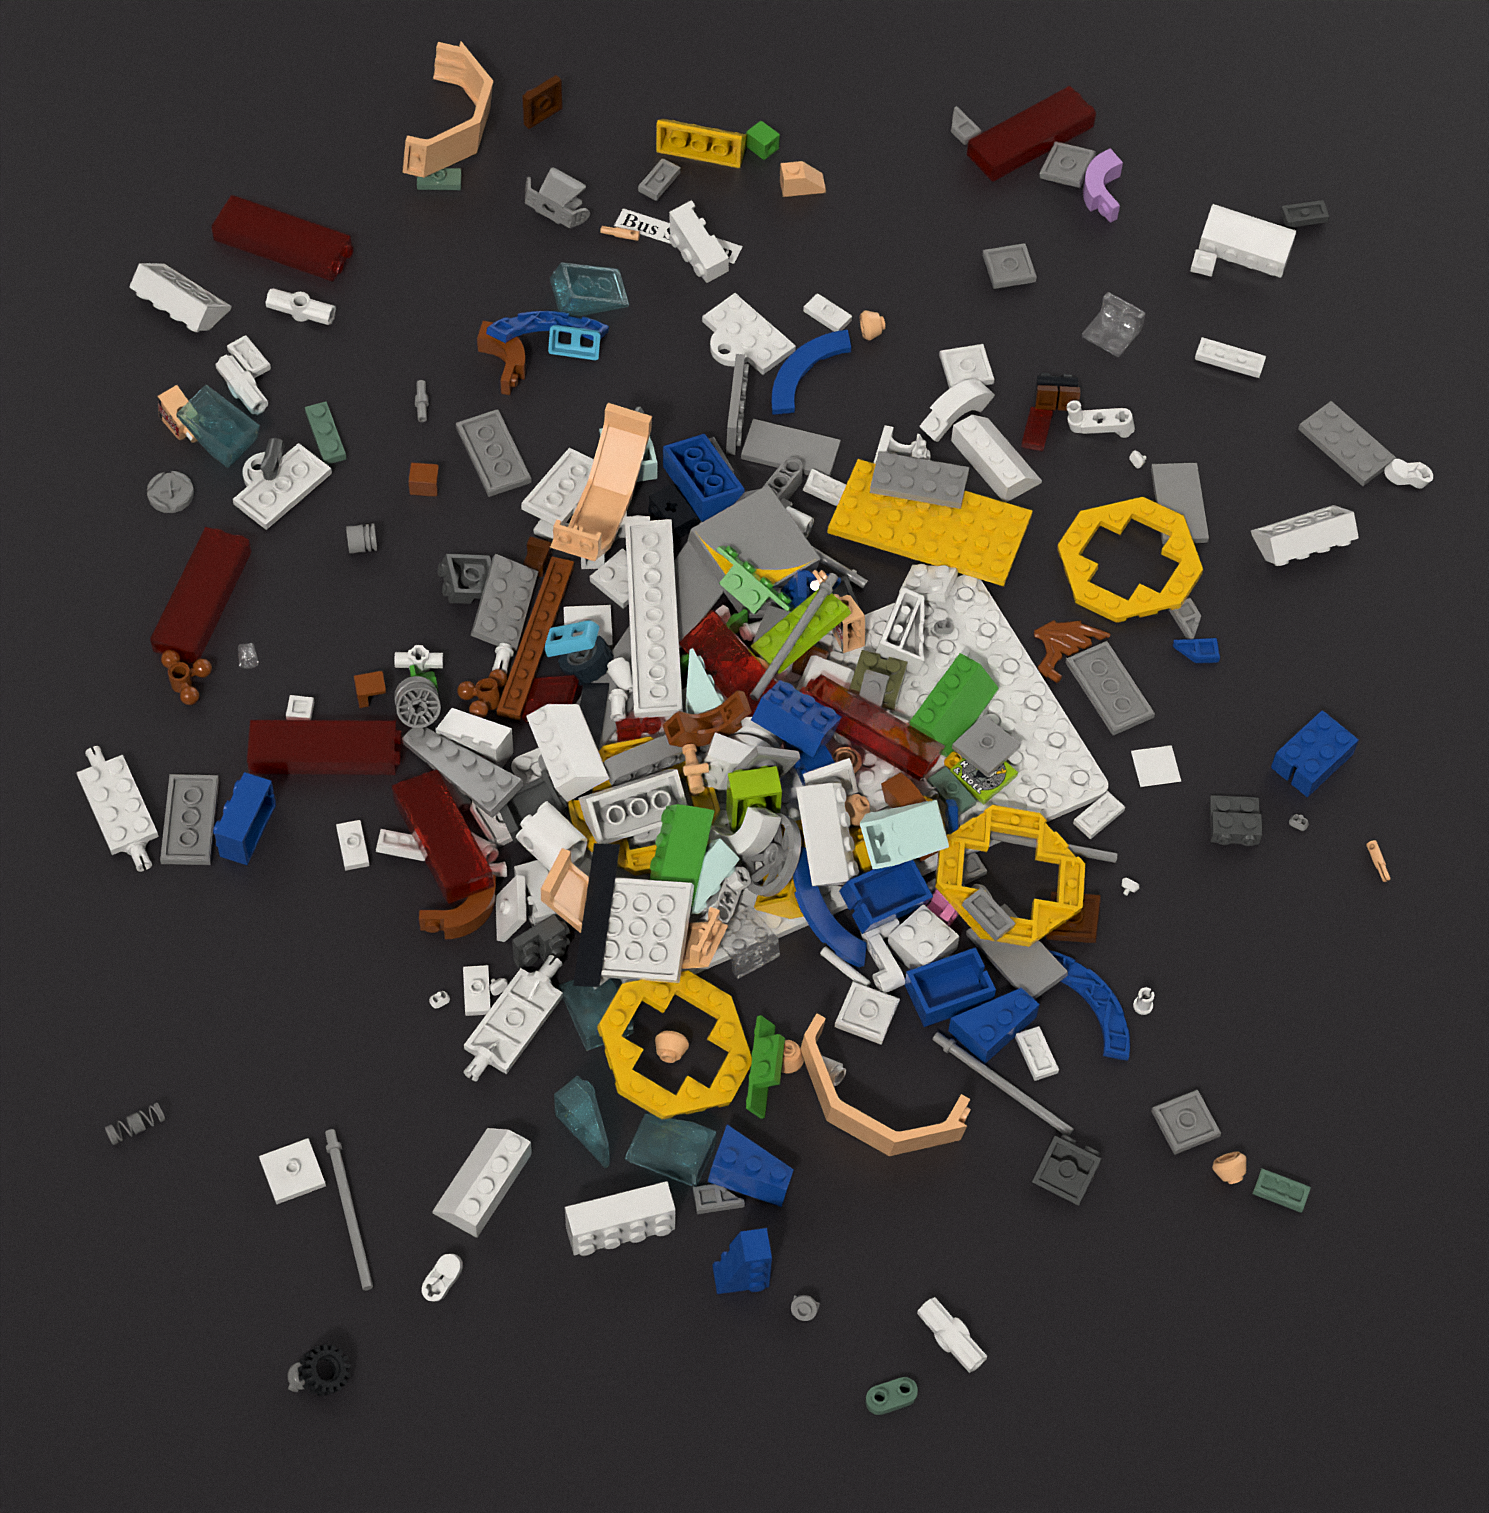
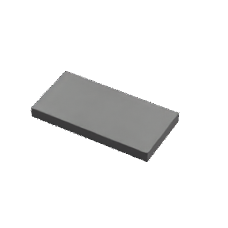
M498 409L456 423V429L488 497L531 483L529 472Z
M753 419L741 453V459L778 468L787 458L795 457L803 463V474L809 475L811 469H814L830 477L841 440Z
M1197 463L1152 464L1151 474L1156 503L1184 516L1194 543H1208L1209 534ZM1161 533L1162 544H1166L1170 536Z
M1108 641L1066 658L1067 666L1112 735H1116L1154 718V711Z
M169 775L160 857L161 864L211 865L213 829L215 826L219 787L218 775Z
M1006 904L1001 906V909L1009 917L1018 918ZM971 928L966 931V935L1016 990L1022 988L1034 1000L1068 976V971L1040 941H1037L1030 947L980 939Z

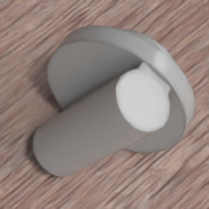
M807 1295L794 1296L791 1311L797 1319L809 1321L815 1317L820 1303Z
M299 1362L292 1365L288 1371V1381L290 1383L288 1389L293 1392L303 1390L302 1385L306 1383L304 1380L299 1381L298 1377L302 1376V1372H298V1367L302 1366Z

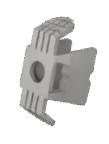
M554 167L550 169L539 193L531 189V177L526 178L525 204L534 208L537 213L568 228L584 223L590 216L587 208L576 210L582 205V200L576 197L585 190V184Z

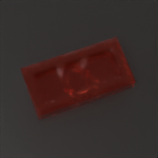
M1035 407L1030 408L1021 447L1044 451L1053 411L1035 409Z

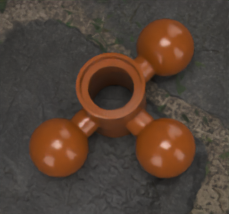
M174 650L165 651L161 656V662L163 666L168 668L171 688L175 692L180 693V699L184 704H195L199 699V692L195 687H192L191 677L195 675L201 678L207 677L212 671L211 663L206 659H198L194 662L193 668L189 669L187 664L180 662L178 652Z
M495 669L491 671L488 678L478 681L476 686L469 681L459 684L457 693L461 699L470 700L474 696H477L479 699L471 703L469 707L471 715L484 718L488 714V710L498 707L500 702L498 688L503 687L507 683V674L501 669Z

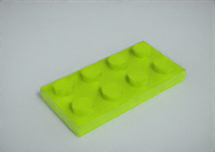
M819 589L751 645L753 651L760 658L768 662L769 665ZM832 593L827 595L777 673L780 674L848 617L851 614L850 609Z

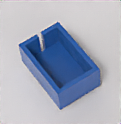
M780 680L762 696L751 721L814 757L832 739L842 717L836 714L832 708L825 707L816 702L812 696L803 694L790 683Z
M1322 710L1276 752L1271 768L1288 781L1295 766L1297 769L1291 785L1308 798L1354 754L1359 739Z
M244 772L241 780L236 781L233 788V796L224 805L223 817L221 821L218 820L213 829L220 857L248 865L276 807L271 780Z
M914 860L871 870L847 881L839 890L848 909L855 910L852 916L862 934L917 910L933 898Z
M976 947L906 971L905 987L924 1027L952 1018L994 1000L996 989L988 972L984 971L985 966Z

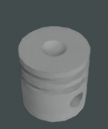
M374 523L371 526L366 524L365 527H363V524L346 526L349 554L364 553L366 550L372 552L371 549L377 551Z

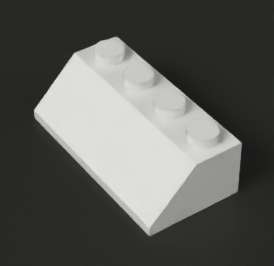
M1213 204L1201 237L1199 250L1217 254V257L1281 278L1290 257L1296 231Z
M139 263L129 286L136 291L138 297L153 302L154 307L169 312L171 318L183 321L187 324V328L194 332L210 330L232 307L166 264Z
M970 415L953 425L951 441L1003 502L1007 503L1041 484L1042 480L988 418Z
M1335 505L1251 530V534L1265 560L1276 566L1288 564V560L1294 558H1307L1313 552H1327L1332 546L1349 545L1352 540L1359 538L1354 512Z
M547 704L526 716L553 785L567 802L610 779L578 704Z
M666 769L578 798L585 822L596 842L601 844H609L661 827V816L666 806L675 804L687 805L677 769Z
M841 783L796 787L812 886H835L845 884L847 881L857 877L859 869L853 857L854 840L850 836L848 827L850 826V816L846 812L844 803L846 801V792Z
M487 1128L434 1208L433 1214L477 1238L532 1154L531 1142L507 1129Z

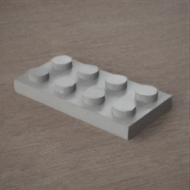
M736 354L726 448V454L735 455L736 446H741V431L744 421L743 413L746 404L749 364H745L744 354Z
M1332 401L1299 425V431L1362 486L1378 476L1389 463L1396 459L1393 454Z
M878 452L870 493L961 509L969 467Z
M495 554L491 561L471 636L499 646L500 643L509 644L515 652L520 640L538 571Z

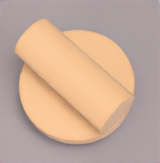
M814 570L812 572L817 578L810 584L812 590H818L821 582H825L828 576L823 570L820 572Z

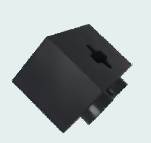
M673 484L649 496L648 512L651 517L657 520L672 519L673 541L689 534L690 530L697 526L698 516Z

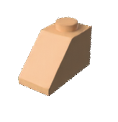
M803 161L781 163L780 184L783 197L826 193L821 172Z

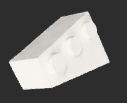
M691 200L669 212V240L674 248L677 247L680 250L683 259L686 262H690L697 276L702 277L708 283L729 271V258L714 235L709 236L705 230L704 225H706L703 217L698 219L694 212L695 205Z
M904 587L901 588L875 652L881 655V659L888 660L889 657L907 661V671L918 675L924 663L923 595Z
M451 708L436 728V733L500 768H503L513 754L512 728Z
M539 860L514 866L515 876H525L526 912L531 926L534 927L553 914L559 921L563 920L567 923L541 901V887L550 871Z

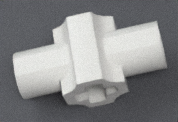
M415 645L408 652H395V668H409L410 665H414L416 674L424 673L430 670V668H443V653H429V650H426L423 645Z

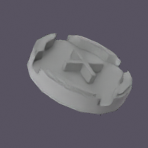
M171 471V473L166 474L163 472L151 479L147 487V496L150 504L156 510L163 513H175L189 506L193 500L194 489L191 480L185 474L178 471Z

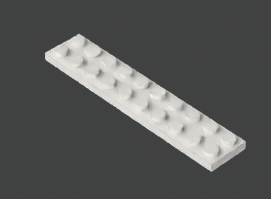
M672 519L626 522L635 719L673 716L678 711L683 712Z

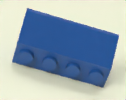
M705 434L663 446V468L701 522L735 504L744 493V487Z

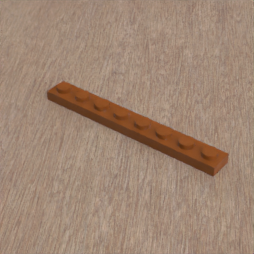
M551 557L497 708L498 716L518 721L521 719L545 651L549 629L554 626L571 578L574 561Z

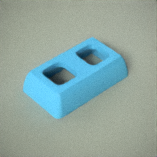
M553 325L550 328L548 349L550 354L598 360L600 346L599 331ZM560 331L571 333L570 344H563L558 341ZM582 334L594 337L593 347H585L580 344Z
M588 620L550 628L545 643L547 657L592 649L595 646L599 626L595 622ZM584 631L582 635L573 637V633ZM563 635L561 639L554 640L556 636Z

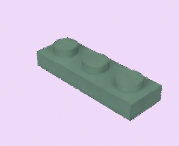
M327 402L304 407L323 462L328 465L346 460V453Z

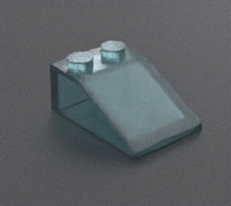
M561 262L550 277L559 312L569 313L568 315L583 316L629 306L619 269Z
M205 385L176 414L177 418L208 453L227 468L258 438L260 425L208 385Z
M611 978L597 989L573 986L574 980L558 986L559 990L563 992L564 1002L586 1051L604 1045L597 1026L618 991ZM632 1018L622 1037L633 1034Z
M577 1075L554 1094L555 1116L606 1169L609 1166V1143L596 1100L595 1089L587 1080L583 1081Z
M645 1114L626 1153L625 1160L696 1187L716 1145L717 1131L694 1122L672 1118L662 1120L655 1115Z

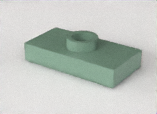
M444 168L424 178L417 176V190H461V168Z
M947 767L927 778L928 783L938 789L939 798L944 803L945 799H954L956 801L958 816L976 805L975 798Z
M1261 1169L1253 1194L1302 1213L1311 1187Z

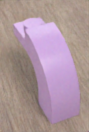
M1111 148L1100 153L1090 162L1086 170L1083 186V198L1090 212L1098 208L1100 214L1105 216L1110 223L1117 220L1120 205L1106 190L1105 185L1120 177L1123 162Z

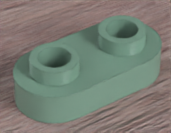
M901 1377L874 1386L867 1392L866 1407L873 1414L883 1415L909 1406L917 1398L918 1387L912 1379L907 1377ZM907 1387L909 1392L902 1393L900 1388ZM877 1395L883 1396V1397H884V1401H882V1402L876 1401V1400H875V1396H877Z

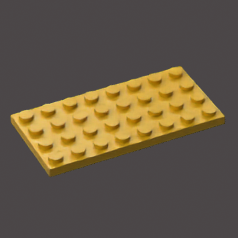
M860 459L857 460L828 526V534L934 566L945 565L957 568L958 573L997 585H1005L1032 517V510L968 491H964L961 509L870 493L876 464Z

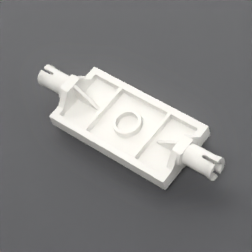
M93 746L95 755L91 748L85 752L92 767L77 772L84 793L111 854L127 852L132 856L137 871H144L142 862L147 870L152 866V863L145 848L149 840L159 837L123 755L105 761L101 748Z
M549 955L539 971L529 973L520 968L464 1044V1049L475 1055V1058L464 1070V1074L468 1078L473 1076L472 1080L477 1081L488 1065H492L505 1074L509 1072L563 998V992L554 988L551 984V978L562 966V962L558 958L553 961L554 956Z

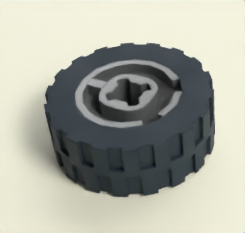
M599 635L592 649L562 654L559 656L558 663L568 681L580 686L583 683L597 681L601 676H604L608 670L607 664L614 660V655L606 641Z

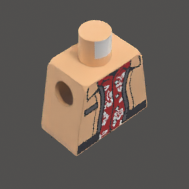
M176 385L158 396L159 418L178 440L188 437L192 443L198 441L203 435L199 430L198 414L180 388Z
M833 594L851 611L848 617L832 629L842 652L846 653L865 646V615L850 595L840 597L838 594Z

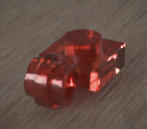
M645 717L642 723H640L639 718H625L615 722L617 742L640 739L641 733L655 734L661 729L659 717Z

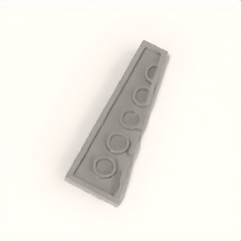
M427 727L412 728L402 738L407 748L420 759L427 762L432 769L440 772L449 783L452 782L462 794L470 797L475 805L492 818L524 786L521 778Z

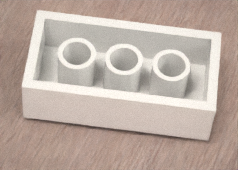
M667 1181L565 1207L566 1229L573 1255L580 1254L586 1256L594 1253L597 1249H613L620 1246L621 1243L628 1241L636 1243L643 1241L648 1236H664L669 1234L671 1230H675V1207Z

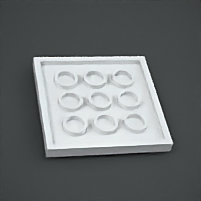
M615 878L601 977L680 983L694 891L692 883Z

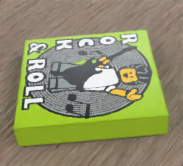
M964 758L950 769L967 791L983 805L1018 775V772L1006 761L989 777H986Z

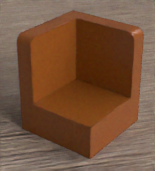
M411 463L408 481L410 495L437 496L439 471L437 464Z
M382 671L354 676L359 708L369 707L368 696L386 693Z

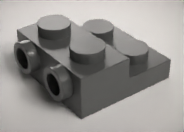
M445 555L442 562L438 565V575L444 579L442 593L443 596H448L449 603L471 604L474 598L481 599L491 565L490 555Z
M1210 795V842L1221 845H1228L1230 843L1243 844L1245 846L1259 845L1262 838L1259 798Z
M553 914L512 940L513 959L518 969L533 965L539 957H541L544 963L549 955L554 956L553 961L556 958L560 959L566 952V946L570 944L567 937L570 931L563 920L559 921Z
M1062 1134L1061 1138L1054 1136L1032 1183L1079 1206L1102 1162V1159L1098 1157L1100 1152L1088 1146H1085L1083 1150L1075 1146L1076 1140Z

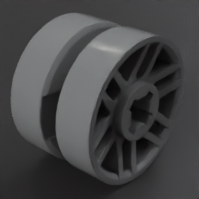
M420 676L409 677L403 680L395 690L394 701L397 714L405 725L412 728H423L431 725L438 718L441 709L438 692L435 685L427 678Z

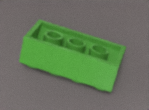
M959 653L910 720L908 736L947 758L954 751L952 744L974 725L998 692V686L981 664Z
M680 804L666 806L661 816L662 827L656 838L657 848L655 857H653L650 864L651 875L649 880L692 883L694 891L691 907H693L715 810Z

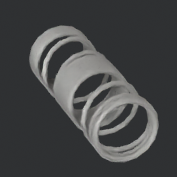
M155 1103L153 1106H149L151 1122L142 1111L126 1118L131 1133L121 1121L117 1122L120 1137L111 1124L105 1127L112 1144L119 1143L118 1139L121 1142L123 1141L119 1122L130 1136H133L132 1129L136 1135L146 1130L141 1120L140 1112L151 1126H154L151 1108L156 1112L160 1122H164L165 1117L159 1104Z

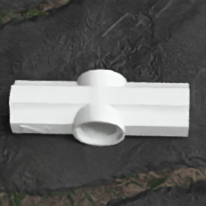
M273 288L267 294L266 307L292 314V317L297 321L309 319L329 325L334 320L335 306L312 300L304 292L291 294Z
M226 354L222 356L216 363V369L227 382L232 395L236 399L240 398L251 414L258 415L264 412L268 406V401L257 388L251 373L244 371L232 355L228 356Z
M935 1297L925 1302L918 1310L917 1314L935 1333L934 1336L938 1344L946 1352H951L969 1373L978 1369L987 1359L986 1354L971 1339L964 1323L956 1317L953 1318Z

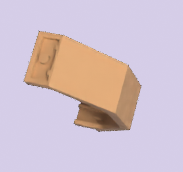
M438 42L433 79L461 86L476 105L474 115L470 120L431 139H421L407 135L403 173L424 178L468 158L478 151L490 113L493 80L462 42H460L459 47Z
M611 403L607 404L604 426L589 479L568 527L561 525V520L556 519L553 526V541L550 548L592 561H596L611 548L633 497L651 433L652 416Z
M561 848L541 887V901L581 933L589 877L572 863L571 851ZM710 907L708 922L688 924L682 969L709 967L728 925L723 924L719 920L720 910Z
M819 1014L815 1015L804 1034L800 1050L825 1118L829 1123L888 1156L962 1139L967 1125L964 1123L971 1110L967 1107L970 1099L962 1094L945 1122L901 1132L890 1129L841 1101L837 1096L816 1044L822 1034L826 1018Z

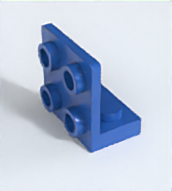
M797 571L780 592L790 597L792 600L791 604L796 608L817 591L812 590L810 587L811 582L817 578L810 571ZM838 577L836 583L832 587L833 591L841 583V578Z

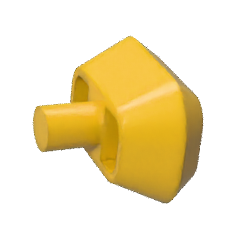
M956 751L951 752L944 760V765L950 770L962 760L961 755Z

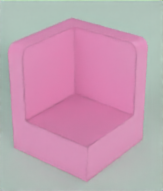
M935 889L932 894L933 898L927 908L950 927L959 914L945 897Z

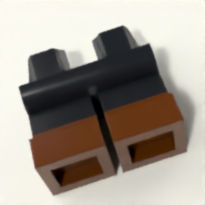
M1040 373V375H1037L1035 409L1056 410L1057 402L1058 410L1067 411V404L1070 401L1075 400L1079 402L1081 392L1080 387H1078V377H1073L1072 374L1052 376L1049 373Z

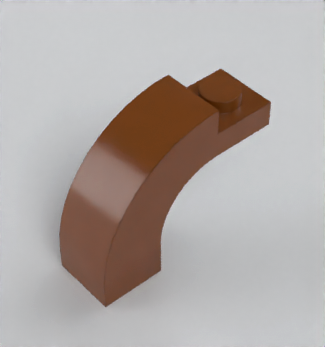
M483 321L477 337L478 352L498 356L505 362L506 365L500 380L501 394L510 395L512 388L517 386L518 378L525 379L526 362L524 347L518 337H514L504 343L486 334L487 327L493 324V322Z
M737 690L725 702L711 711L701 714L676 712L663 724V728L669 745L683 747L687 744H695L696 747L710 744L715 733L726 737L736 733L742 728L741 721L752 711L745 692Z
M902 772L881 783L885 803L891 808L927 802L918 788ZM938 851L916 859L922 862L923 860L936 854Z
M471 875L469 896L457 908L451 910H419L420 930L435 933L439 930L444 931L445 939L460 938L476 931L487 921L494 909L497 893L496 875Z

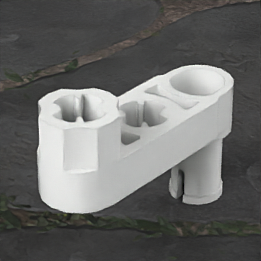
M1070 401L1067 404L1068 423L1071 431L1074 433L1115 432L1120 437L1125 438L1129 437L1135 430L1132 413L1126 408L1081 410V404L1078 401ZM1098 419H1103L1102 423L1098 424Z
M737 866L735 871L720 883V890L710 900L708 911L710 907L720 910L719 920L723 924H726L732 917L742 889L751 884V878L746 868ZM708 911L705 913V916L692 923L708 922Z
M898 919L864 934L861 933L863 941L867 942L866 947L880 970L873 974V980L877 990L883 993H888L905 985L904 975L883 940L888 938L889 934L900 925Z

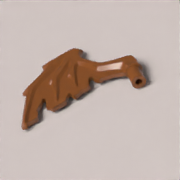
M1053 620L1035 629L1034 637L1041 639L1046 649V655L1038 666L1039 672L1046 678L1049 677L1058 683L1062 679V675L1056 672L1054 667L1062 659L1061 653L1071 656V654L1079 652L1078 648L1086 649L1092 645L1091 639L1088 637L1103 640L1110 638L1111 634L1081 624V621L1057 623Z

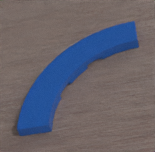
M532 311L519 313L518 317L510 319L508 317L502 318L487 327L486 334L506 343L519 335L537 331H550L553 325L597 330L600 332L601 339L608 333L609 326L587 317H582V319L569 317V313ZM581 335L582 337L588 338L592 341L594 340V337L592 335Z
M848 330L836 331L817 337L805 343L789 356L780 368L774 381L771 402L772 415L795 413L794 397L800 379L804 377L816 362L838 354L851 352Z
M801 846L798 865L792 877L796 888L794 894L803 916L820 941L826 943L835 951L834 954L856 967L864 966L867 942L850 934L833 917L822 898L819 887L812 886L807 851L805 847Z
M1048 950L1068 971V976L1060 982L1079 993L1095 1012L1103 1034V1056L1128 1061L1130 1051L1129 1029L1127 1028L1124 1011L1112 990L1091 969H1086L1069 956Z

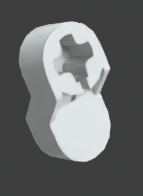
M1394 459L1384 469L1385 476L1396 485L1411 484L1416 488H1423L1433 479L1431 469L1421 462L1406 463L1401 459Z
M445 1254L441 1256L435 1267L428 1274L422 1285V1294L427 1300L440 1301L447 1295L463 1269V1262L458 1255Z

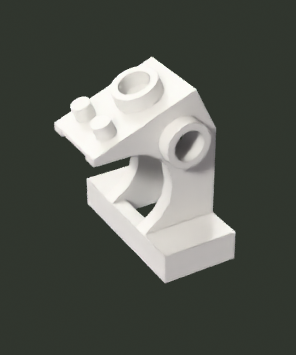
M884 426L874 464H876L878 452L930 460V451L926 448V440H923L920 434H917L916 441L912 442L911 445H903L892 438L894 427Z

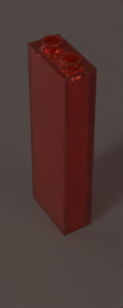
M1068 86L968 140L967 155L994 182L1050 151L1055 141L1065 143L1094 127L1096 112L1091 105H1088L1082 99L1078 92L1071 86Z
M234 195L230 196L211 226L215 241L332 282L337 274H341L346 259H349L353 253L350 235Z
M205 527L150 638L153 652L163 654L167 650H174L180 655V660L193 664L201 658L251 554L249 539L242 535L226 533L218 528Z
M822 674L815 680L811 679L807 686H803L799 691L812 696L821 705L832 708L836 714L842 717L835 731L836 733L918 781H921L936 766L945 748L943 744Z
M250 720L247 755L249 774L395 775L396 765H400V751L396 750L397 744H401V730H397L396 721Z
M438 770L423 773L417 777L392 785L394 802L447 903L450 904L493 888L492 870Z

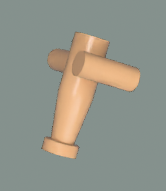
M687 744L682 747L686 766H683L684 776L688 777L690 794L696 797L705 790L702 773H709L708 763L699 764L696 756V745Z

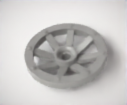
M781 813L775 814L782 817L780 823L785 827L784 836L782 837L781 825L779 824L774 837L775 843L771 841L764 854L742 857V866L748 870L751 878V884L747 886L748 890L753 894L763 897L776 895L789 883L800 857L801 835L799 827L793 818ZM754 862H764L765 866L754 873ZM769 873L763 886H760L758 881Z

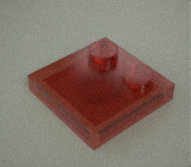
M575 675L534 678L522 719L529 723L526 716L547 704H572L579 680Z

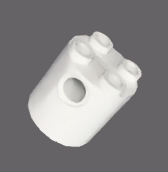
M548 801L538 808L534 816L529 814L520 823L522 829L517 833L516 838L549 871L561 848L571 851V861L575 866H578L583 860L587 838Z

